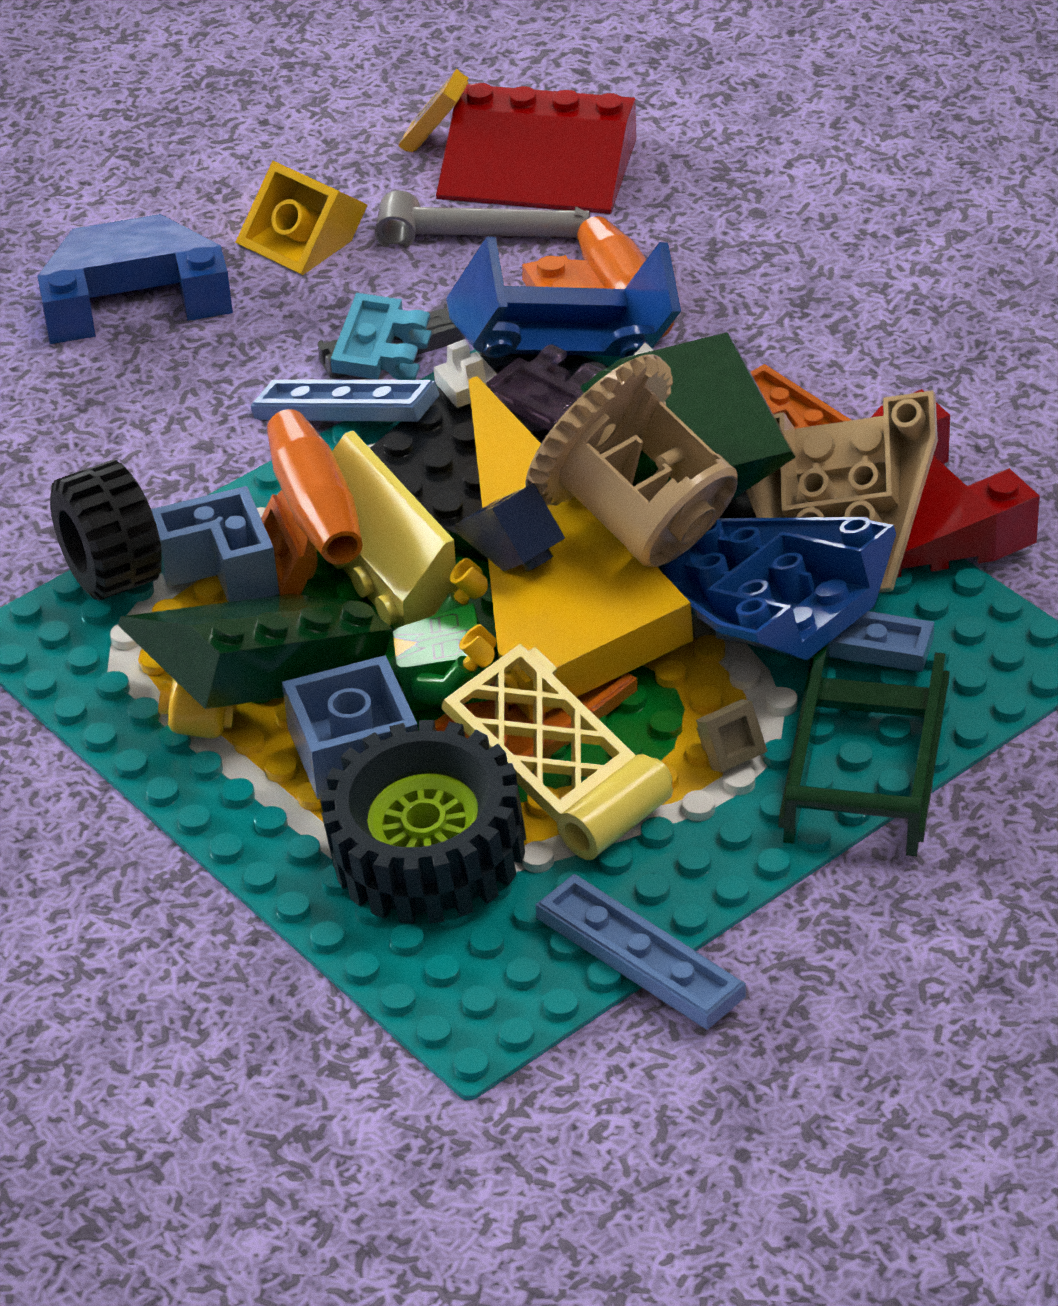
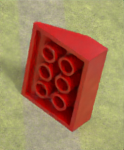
M486 83L467 84L453 109L436 199L558 210H575V207L593 213L611 214L637 139L635 97H623L614 93L602 95L577 93L573 90H535L527 86L510 88L490 86Z

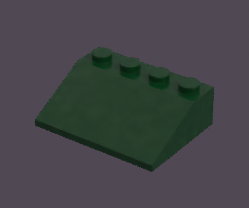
M728 332L621 358L580 386L584 394L609 372L634 358L648 354L661 357L671 368L673 378L671 394L665 400L666 406L716 454L721 455L737 471V488L732 500L796 457ZM642 450L633 486L653 476L658 470L656 463Z
M297 594L120 616L118 624L127 635L205 709L284 697L283 681L384 656L392 632V628L374 613L373 608L363 602Z

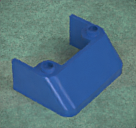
M486 236L446 298L449 319L476 351L484 353L487 357L491 358L504 357L509 354L620 356V358L633 356L644 343L653 348L681 312L667 242H659L625 289L504 286L496 237Z

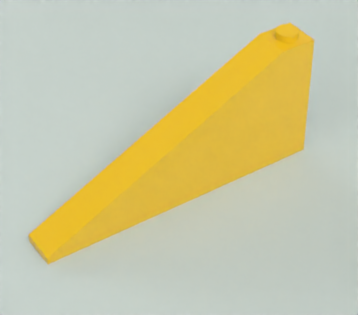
M478 376L468 379L483 508L493 501L525 487L529 466L541 443ZM575 497L568 503L561 502L558 506L547 505L565 536V539L549 548L554 557L528 572L525 571L522 565L504 572L488 559L499 659L520 643L528 651L536 647L558 668L554 676L575 697L581 696L693 641L691 602L658 567L643 566L627 550L626 546ZM516 665L504 674V688L533 691V680ZM515 703L529 720L533 719V705ZM543 706V714L556 707Z

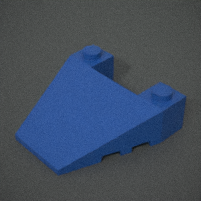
M162 214L72 228L37 275L50 344L96 337L90 298L178 283L187 321L233 313L228 271L221 245Z

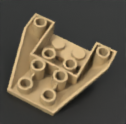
M933 390L884 397V416L795 429L784 412L773 414L796 457L746 490L756 518L867 517L872 521L894 525L896 537L879 593L893 591L938 442L936 394Z

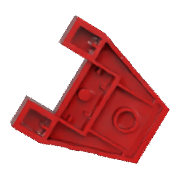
M921 389V390H918V391H916V392H914V393L924 392V391ZM937 402L938 442L897 578L901 577V571L905 568L929 564L931 572L949 569V561L976 557L978 564L992 562L1037 543L1040 495L1010 468L967 486L944 465L949 462L950 414ZM883 405L877 409L872 417L884 416Z

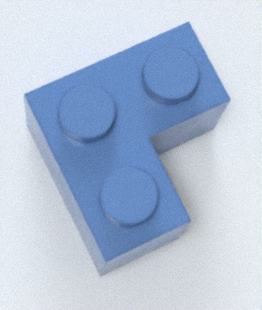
M247 486L151 509L160 537L162 550L161 572L167 587L192 583L217 575L228 602L279 595L274 547Z

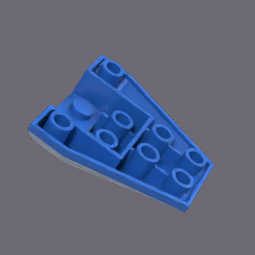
M867 517L719 518L686 552L671 562L658 566V568L691 602V614L720 634L767 651L808 660L875 606L896 537V531L892 524L872 521Z

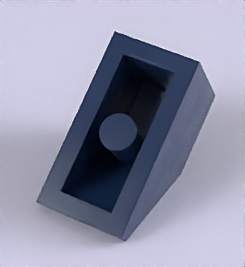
M534 483L493 501L453 525L463 539L504 572L519 565H522L526 572L540 566L554 557L549 548L565 539Z

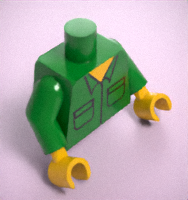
M469 558L462 559L453 568L450 574V581L459 589L456 593H448L434 616L398 627L393 632L395 656L388 657L387 659L400 687L403 688L405 698L412 711L441 708L445 698L489 667L494 659V647L497 640L479 623L474 603L470 604L468 602L470 598L477 599L484 595L488 588V582L482 573V569ZM472 698L465 704L484 702L489 700Z

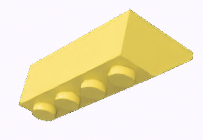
M354 431L345 433L332 453L353 495L363 546L355 559L345 564H333V566L338 570L342 568L347 573L359 596L362 598L367 596L375 605L379 617L389 626L392 625L396 630L398 627L434 616L448 593L457 592L458 587L450 581V574L456 565L454 539Z

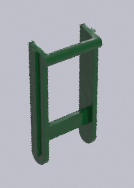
M828 643L810 660L779 814L778 827L784 828L783 843H795L801 808L908 819L906 856L917 857L919 842H924L949 685L950 671H946L947 655L946 653L935 652L929 688L827 678L830 651ZM821 707L924 717L912 796L806 786Z

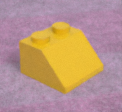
M272 160L235 243L304 275L352 241L368 205Z

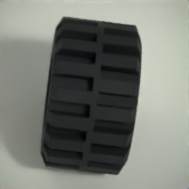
M113 459L54 480V483L51 485L50 510L57 540L75 579L93 599L100 601L159 578L162 568V550L157 525L140 485L122 463Z

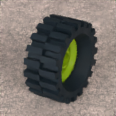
M419 720V731L406 732L404 723L389 726L391 737L382 741L376 732L363 738L365 751L360 754L350 747L341 756L343 770L332 767L326 778L329 790H322L321 795L322 818L333 866L342 889L348 887L350 899L360 907L369 900L371 913L383 919L386 918L391 909L397 911L399 923L414 924L416 913H427L429 924L445 922L444 910L456 908L459 917L474 912L472 900L478 896L486 904L498 897L496 881L498 880L508 886L516 876L514 862H523L525 855L524 840H526L516 772L513 764H508L506 752L502 747L496 744L490 748L488 735L477 729L469 738H466L463 724L450 721L445 731H436L434 720Z

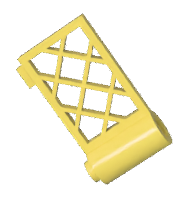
M520 643L445 698L441 709L455 723L463 724L464 732L469 736L477 729L488 735L490 748L499 744L506 752L508 764H513L518 785L557 822L559 834L567 847L578 857L585 860H593L672 797L671 773L667 766L659 759L651 758L644 754L635 755L554 676L558 668L536 647L528 651ZM518 665L533 680V691L504 688V674ZM495 681V686H489ZM472 698L495 700V719L475 717L463 704ZM504 702L533 705V724L504 721ZM543 706L562 708L571 717V728L543 725ZM504 734L533 738V757L513 755L504 746ZM543 739L571 742V761L543 758ZM581 743L600 745L612 759L605 765L581 763ZM543 772L572 775V790L559 800L543 784ZM581 776L588 777L581 783Z

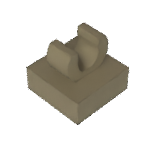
M741 699L696 720L698 725L696 729L702 748L706 751L711 769L714 771L725 772L768 752L752 701Z

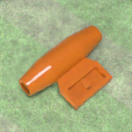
M595 216L585 220L577 232V239L584 260L568 259L566 255L559 257L545 256L538 261L522 264V280L526 286L625 289L646 261V258L631 238L606 218ZM674 321L666 330V332L662 335V337L666 336L671 331L674 325Z
M287 409L276 413L267 424L273 470L282 490L277 495H271L261 519L274 547L279 594L301 595L307 580H310L316 572L318 558L315 548L327 562L340 565L355 559L361 552L363 543L353 495L329 445L301 412Z

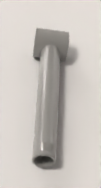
M396 190L387 193L380 202L375 236L384 247H389V244H404V247H409L414 242L416 234L520 237L555 236L577 239L578 229L585 220L590 218V211H584L578 207H575V210L557 211L420 207L419 201L414 195L406 191Z

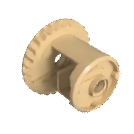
M654 354L639 356L620 365L590 387L563 414L545 437L531 461L525 480V487L532 483L535 484L546 505L558 506L561 502L568 503L573 497L577 498L645 567L665 565L692 547L725 511L735 494L738 479L736 469L721 455L716 454L666 406L665 400L671 394V385L673 384L671 368L661 357ZM642 450L656 463L658 470L653 476L633 486Z

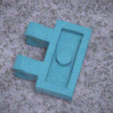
M356 293L330 359L332 373L378 380L381 370H385L397 380H415L420 368L419 364L414 363L418 349L427 348L432 336V331L426 330L430 320V313L423 310H403L402 299ZM394 336L399 337L404 342L391 344Z

